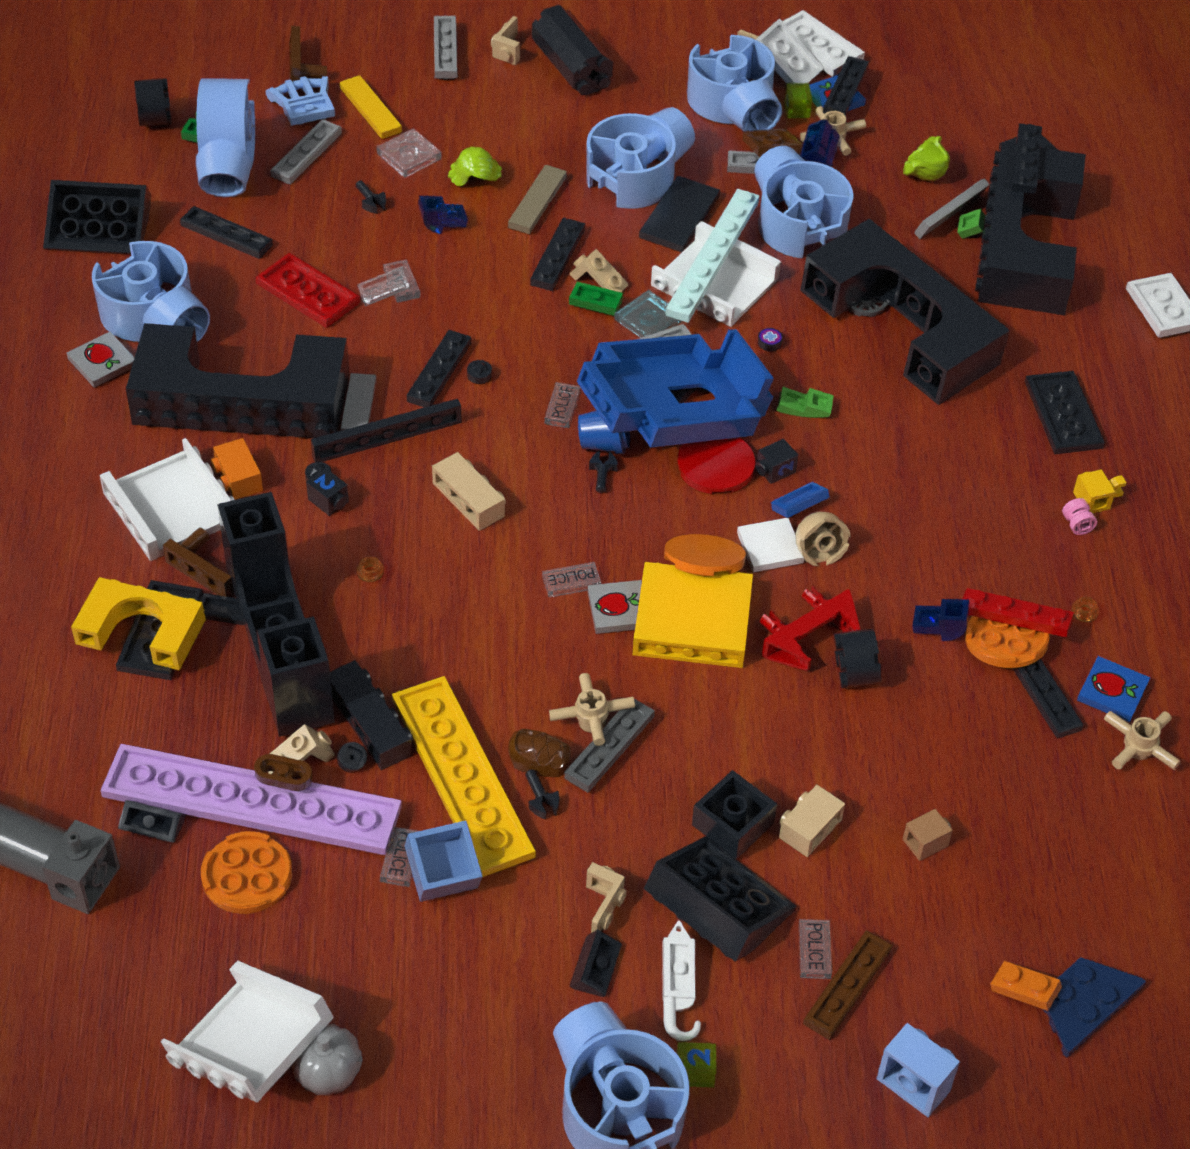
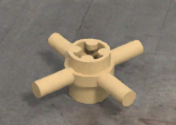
M819 106L816 109V113L822 121L820 129L801 133V141L805 142L821 138L823 144L830 147L838 146L843 155H849L851 149L844 138L847 132L866 128L865 120L846 123V116L843 113L829 111L825 114L823 113L824 107Z
M583 673L579 676L582 692L579 694L575 706L549 710L550 721L577 717L580 727L584 731L591 732L594 744L600 746L605 743L602 729L606 725L609 712L635 708V702L633 697L607 701L601 691L593 689L590 674Z
M1109 711L1104 720L1125 734V749L1112 761V765L1116 769H1121L1132 757L1144 760L1154 755L1175 770L1181 761L1159 746L1160 730L1171 721V715L1164 711L1155 720L1148 717H1140L1134 720L1131 726L1115 713Z

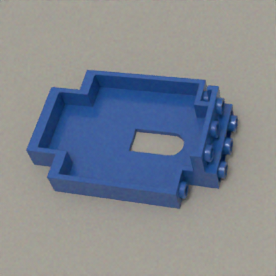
M732 329L728 330L722 346L718 350H711L700 334L598 343L592 361L583 363L577 383L612 433L639 430L650 448L753 436L761 416H765L773 399L769 388L774 378L738 330ZM704 388L710 391L715 399L679 404L670 390Z

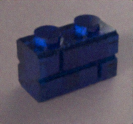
M827 119L809 124L800 156L805 161L817 162L833 167L840 135L835 129H832L833 126Z

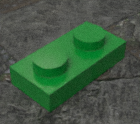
M578 281L569 296L570 305L616 316L623 301V293Z

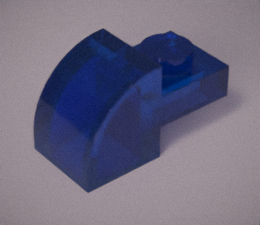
M419 195L418 207L427 229L441 234L443 226L466 227L468 218L463 204H445L442 196Z
M942 599L941 606L916 605L912 624L913 633L941 634L942 641L959 638L967 629L970 608L969 599Z

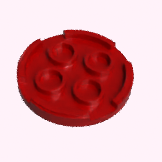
M739 437L682 444L678 453L677 463L682 479L692 488L707 494H712V492L731 491L733 493L750 482L755 470L754 453L750 446Z

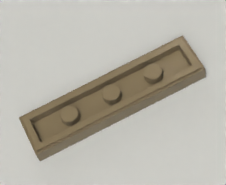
M545 165L509 219L508 228L530 234L566 179L567 171Z

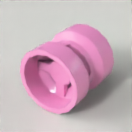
M1083 498L1069 501L1062 510L1066 520L1070 521V528L1076 535L1087 534L1097 525L1096 517L1092 512H1089L1090 507Z

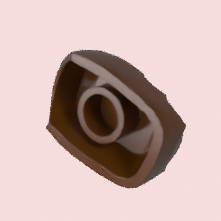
M521 729L515 731L509 740V756L514 768L526 773L528 770L533 769L538 776L560 777L568 768L571 755L570 746L557 737H552L541 731Z

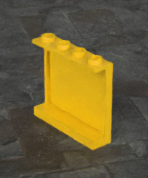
M645 562L634 633L633 655L743 668L753 574L742 572L731 574L729 571L714 572V576H702L678 570L675 568V565Z

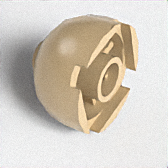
M819 511L811 513L798 525L795 535L796 546L803 558L813 566H818L817 563L826 561V565H829L839 560L848 550L849 544L847 541L850 531L839 517L830 512Z

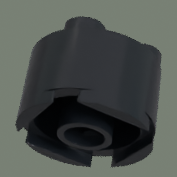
M167 78L135 81L139 126L172 124Z
M874 629L834 633L836 667H840V671H843L839 672L841 688L881 683V665L878 663L877 654H879Z

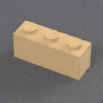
M458 452L432 466L433 484L479 531L505 517L506 500L500 491H496L490 485L488 479L484 475H480L474 469L472 463L468 459L465 460Z

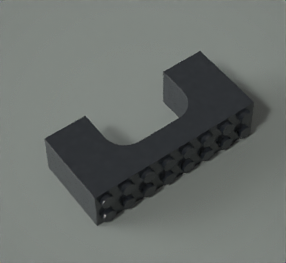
M1002 142L1000 151L995 150L993 169H991L989 180L991 182L987 195L989 199H987L985 229H983L981 240L983 245H981L979 255L981 261H979L977 275L981 276V278L977 277L975 292H979L978 302L1065 316L1074 281L1077 247L1036 241L1023 232L1021 219L1029 215H1043L1074 220L1083 186L1086 154L1040 147L1037 188L1035 194L1011 191L1016 144Z
M867 219L806 256L800 291L831 317L839 316L862 300L875 299L891 305L924 332V334L911 341L903 376L936 404L940 405L1001 364L1010 330L871 219Z
M144 323L126 386L132 425L317 438L338 432L349 379L347 338L296 334L290 362L281 372L270 376L225 374L198 370L200 359L195 327Z
M272 492L217 504L227 572L232 577L233 591L279 737L295 733L304 724L313 729L335 723L329 660L314 616L304 618L291 575L285 529Z

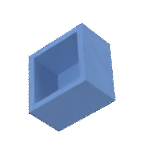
M467 821L408 834L405 849L420 902L479 887L482 873Z

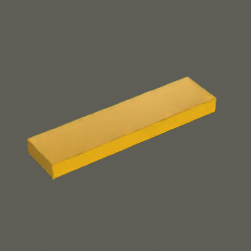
M360 75L340 82L341 90L381 139L402 132L401 124Z

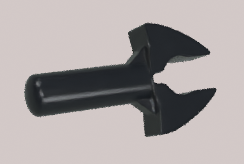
M362 180L356 183V188L366 198L362 200V208L364 210L377 214V206L375 204L381 205L383 210H386L385 192L374 194Z
M600 451L596 452L589 461V470L598 471L596 491L598 493L606 491L608 472H617L618 463L610 451L605 464H602L600 460Z
M533 769L528 770L525 777L536 797L533 800H529L530 811L538 817L546 819V811L543 807V802H545V804L552 807L556 816L559 810V791L551 794L547 793L536 771Z

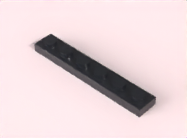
M457 398L311 439L312 457L314 462H325L462 423L461 404Z

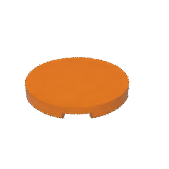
M703 534L674 537L665 544L664 558L675 563L676 569L702 576H714V572L728 570L731 574L743 568L746 556L745 550L739 544L722 537Z
M972 616L966 626L965 641L969 651L979 660L997 667L1018 668L1035 663L1044 656L1049 645V633Z
M254 831L239 832L226 836V840L220 842L211 851L207 852L201 865L202 886L207 897L219 908L238 914L255 913L271 907L284 896L292 879L291 859L287 850L271 839L270 835Z

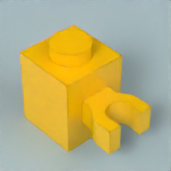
M1102 469L1085 472L1078 475L1073 493L1076 498H1083L1087 501L1090 507L1089 512L1096 513L1109 510L1113 498L1123 496L1124 492L1121 487L1126 486L1127 482L1122 475L1108 481Z

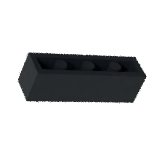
M356 660L330 671L332 699L380 770L412 756L411 744L413 743V737L406 727L402 728L394 708H389L386 705L381 689H375L369 672L365 668L361 669Z

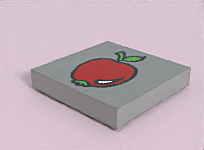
M111 332L67 352L68 360L94 388L131 370L135 358Z
M641 580L588 585L587 592L596 634L635 630Z

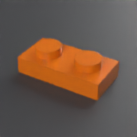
M1006 961L1003 962L991 982L993 992L1047 1011L1062 988L1059 979Z

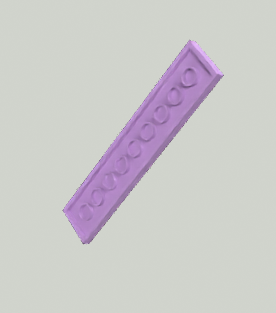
M120 744L101 788V795L104 798L123 802L129 800L186 815L386 855L402 807L401 800L313 782L305 790L291 791L260 783L256 779L254 770Z

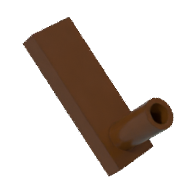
M291 26L289 41L290 80L297 81L300 77L304 76L314 79H322V76L327 77V66L301 64L300 26Z
M199 527L181 544L172 539L163 544L166 563L219 596L231 597L234 594L232 577L194 554L210 540L206 530Z

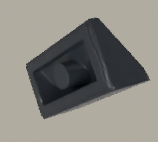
M125 800L118 829L175 843L186 815Z
M598 929L587 935L570 987L601 997L606 996L622 944Z

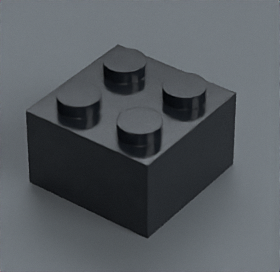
M732 770L694 805L692 825L737 859L774 824L777 803Z

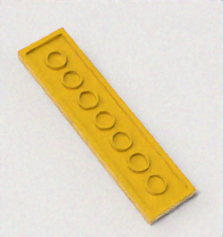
M445 676L393 693L392 701L405 727L408 728L413 737V744L452 822L467 821L482 877L535 858V849Z

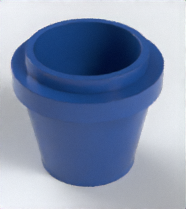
M596 410L578 416V432L582 449L625 454L626 448H630V431L612 433Z

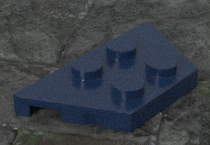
M1081 957L1057 978L1061 981L1062 988L1048 1011L1043 1009L1049 1016V1024L1053 1033H1057L1061 1041L1063 1055L1068 1058L1144 987L1146 981L1138 976Z

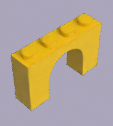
M99 577L71 626L75 644L102 651L111 632L120 621L137 614L150 615L162 622L150 645L153 664L180 670L206 620L203 603L192 598L187 599L171 595L167 592H158L146 589L143 586H134L115 579L109 580Z

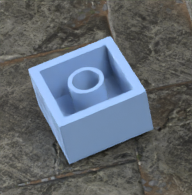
M907 1023L884 1049L877 1080L925 1116L929 1117L951 1091L960 1061L955 1058L951 1051L941 1048L931 1041L924 1031L915 1029Z

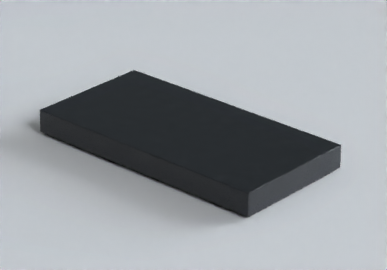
M677 176L639 231V238L683 252L695 234L696 226L701 221L703 222L719 198L720 189Z
M1074 370L1026 376V387L1054 455L1104 448V439Z
M150 580L147 588L187 599L192 598L199 602L204 593V590L201 588ZM136 615L116 663L117 671L166 680L172 679L175 669L153 664L150 645L162 624L159 619L150 615Z

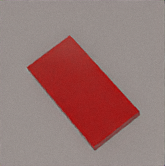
M290 252L255 277L257 285L325 328H328L360 303L359 295Z

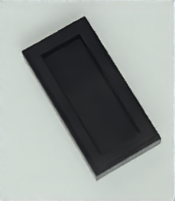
M207 593L202 594L200 602L203 603L206 620L244 625L236 598Z

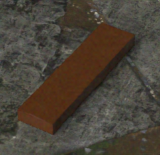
M866 930L804 1018L803 1025L830 1040L891 952L893 945Z

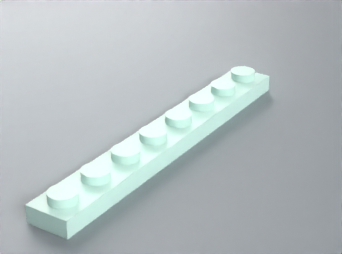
M740 189L736 190L666 307L665 316L689 323L757 207L760 195Z

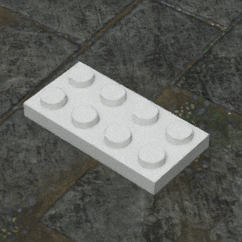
M803 10L783 21L824 67L823 71L832 77L840 73L848 56L864 59V51Z

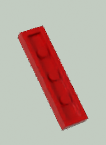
M970 588L966 589L959 605V613L1066 638L1074 619V612Z

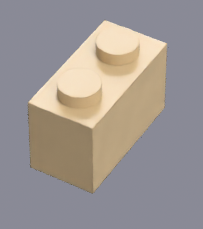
M816 785L810 792L805 791L801 795L797 806L792 811L787 810L779 821L781 825L779 838L808 857L841 822L845 803Z

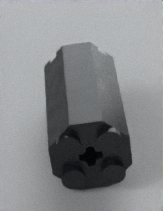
M560 4L544 9L540 13L542 16L540 20L537 21L535 19L532 23V39L580 95L591 94L607 88L611 83L610 78L613 76L612 59L569 10H566Z

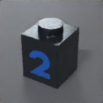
M783 438L758 450L756 469L761 476H764L772 484L796 472L799 455Z
M327 468L306 482L308 500L328 516L344 508L349 502L347 484Z

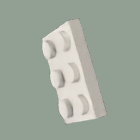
M780 18L756 39L770 49L775 59L774 70L796 94L824 69Z
M1172 273L1128 282L1126 290L1158 338L1190 331V299Z

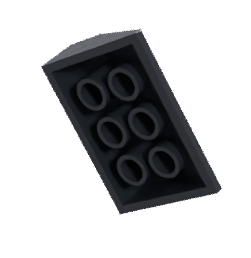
M51 180L43 249L131 255L129 243L144 241L150 216L152 196L146 185Z
M707 836L656 861L644 887V890L651 894L657 902L670 909L678 919L690 925L702 938L709 940L725 956L735 962L757 948L797 907Z

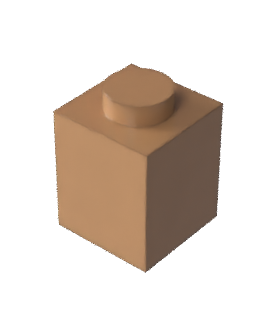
M934 809L906 823L903 841L918 860L921 861L948 847L953 830L949 821Z

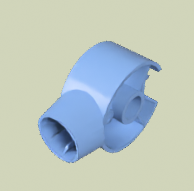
M730 35L729 48L716 52L710 49L709 54L700 56V46L697 44L689 56L687 86L689 105L697 114L706 119L720 123L735 124L742 131L772 129L776 126L782 114L781 103L773 91L775 59L772 52L761 42L740 35Z
M201 78L197 96L198 154L196 155V169L200 188L213 196L234 197L246 190L255 152L254 101L248 100L247 88L250 79Z
M673 107L665 108L649 116L642 114H619L600 121L591 129L587 137L586 179L588 187H592L593 179L598 181V188L601 189L605 186L617 195L616 206L619 208H643L661 201L674 182L675 162L694 145L695 132L691 122L685 114ZM655 159L661 161L660 164L647 169V165Z
M777 146L768 150L760 157L754 169L755 177L762 191L758 228L762 238L769 246L785 255L803 258L806 245L817 242L825 245L826 240L839 237L847 232L853 201V190L849 181L839 171L821 163L805 161L793 148L788 146ZM784 201L789 209L782 213L773 205Z
M154 241L130 242L131 257L119 264L112 262V268L104 273L101 271L100 264L96 262L92 271V283L99 316L103 326L113 335L125 340L139 342L144 323L195 327L197 342L206 333L210 323L209 311L191 292L186 260L175 248ZM163 282H168L176 287L166 292L161 288Z
M593 1002L584 1005L564 1017L556 1025L553 1035L567 1071L563 1097V1124L567 1137L575 1149H657L669 1143L671 1149H674L682 1134L689 1097L688 1076L682 1061L675 1051L653 1035L641 1031L628 1030L609 1004L605 1002ZM625 1063L640 1065L653 1071L670 1088L650 1086L648 1078L642 1070L634 1066H627ZM590 1072L603 1096L602 1120L595 1130L582 1120L575 1110L571 1099V1094L576 1085ZM646 1118L673 1119L672 1128L629 1147L627 1140L610 1138L612 1133L625 1136L633 1134L635 1140L639 1138L642 1140L653 1131Z

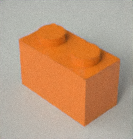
M243 438L213 447L215 458L211 459L214 472L216 474L220 473V480L225 490L229 491L235 500L263 491L261 473Z

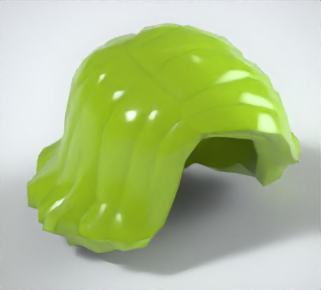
M929 137L916 151H913L908 157V161H905L903 174L931 182L941 178L946 173L950 160L948 152L941 144L942 137Z
M470 147L464 149L456 162L451 164L448 178L458 187L465 185L471 175L485 180L496 181L502 176V167L498 165L497 161L485 149Z

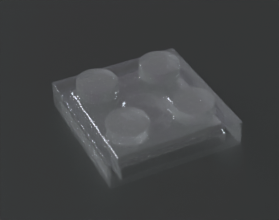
M414 128L377 146V154L403 177H407L442 159L441 151Z

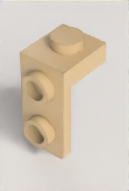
M513 16L491 39L492 57L513 65L520 61V42L513 40L518 35L517 17Z
M597 249L587 257L584 254L581 255L573 263L576 268L569 273L576 281L587 271L602 288L622 292L628 286L626 280Z
M305 724L270 753L304 761L308 756L313 755L328 762L335 756L330 747L332 742L328 735L322 730L318 732Z
M593 862L587 870L586 887L606 896L592 920L591 933L597 929L600 931L608 929L613 918L612 912L615 906L620 907L627 894V890L624 889V876L615 873L610 867L600 866Z

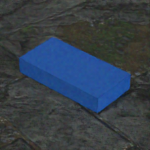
M811 482L772 501V510L789 518L829 498V491L827 488Z

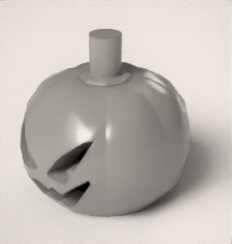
M328 1024L291 1065L294 1078L306 1090L317 1095H331L344 1091L352 1084L360 1070L362 1053L356 1037L351 1032L335 1024Z

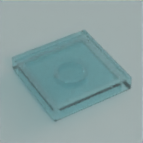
M647 290L618 310L614 316V320L640 338L675 327L682 322L681 320L665 316L668 303L650 290Z

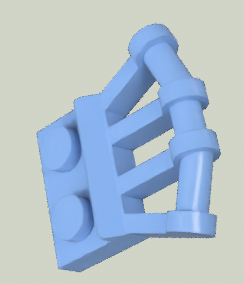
M304 76L300 77V80L297 81L286 80L284 84L266 90L267 98L271 102L275 101L283 108L291 126L335 116V109L327 95L329 88L328 77L322 76V79H314ZM312 88H321L320 93L314 94ZM302 89L305 91L306 96L299 97L296 90ZM288 93L291 99H287L283 94Z

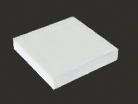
M789 518L738 527L737 534L745 550L752 572L804 563V558L796 546L795 533Z

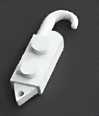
M677 921L669 936L664 937L662 942L664 1026L670 1037L684 1042L692 1040L697 1036L701 1023L696 1021L694 1028L689 1032L680 1031L676 1026V1012L689 1009L695 1000V939H691L681 922Z

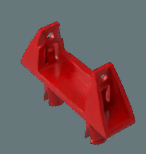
M814 585L811 587V592L806 589L802 594V599L814 609L788 625H785L772 610H770L769 617L764 614L760 619V624L772 635L764 639L762 657L805 671L810 670L812 659L803 653L802 647L797 641L829 622L834 623L843 632L861 630L849 589L829 600Z

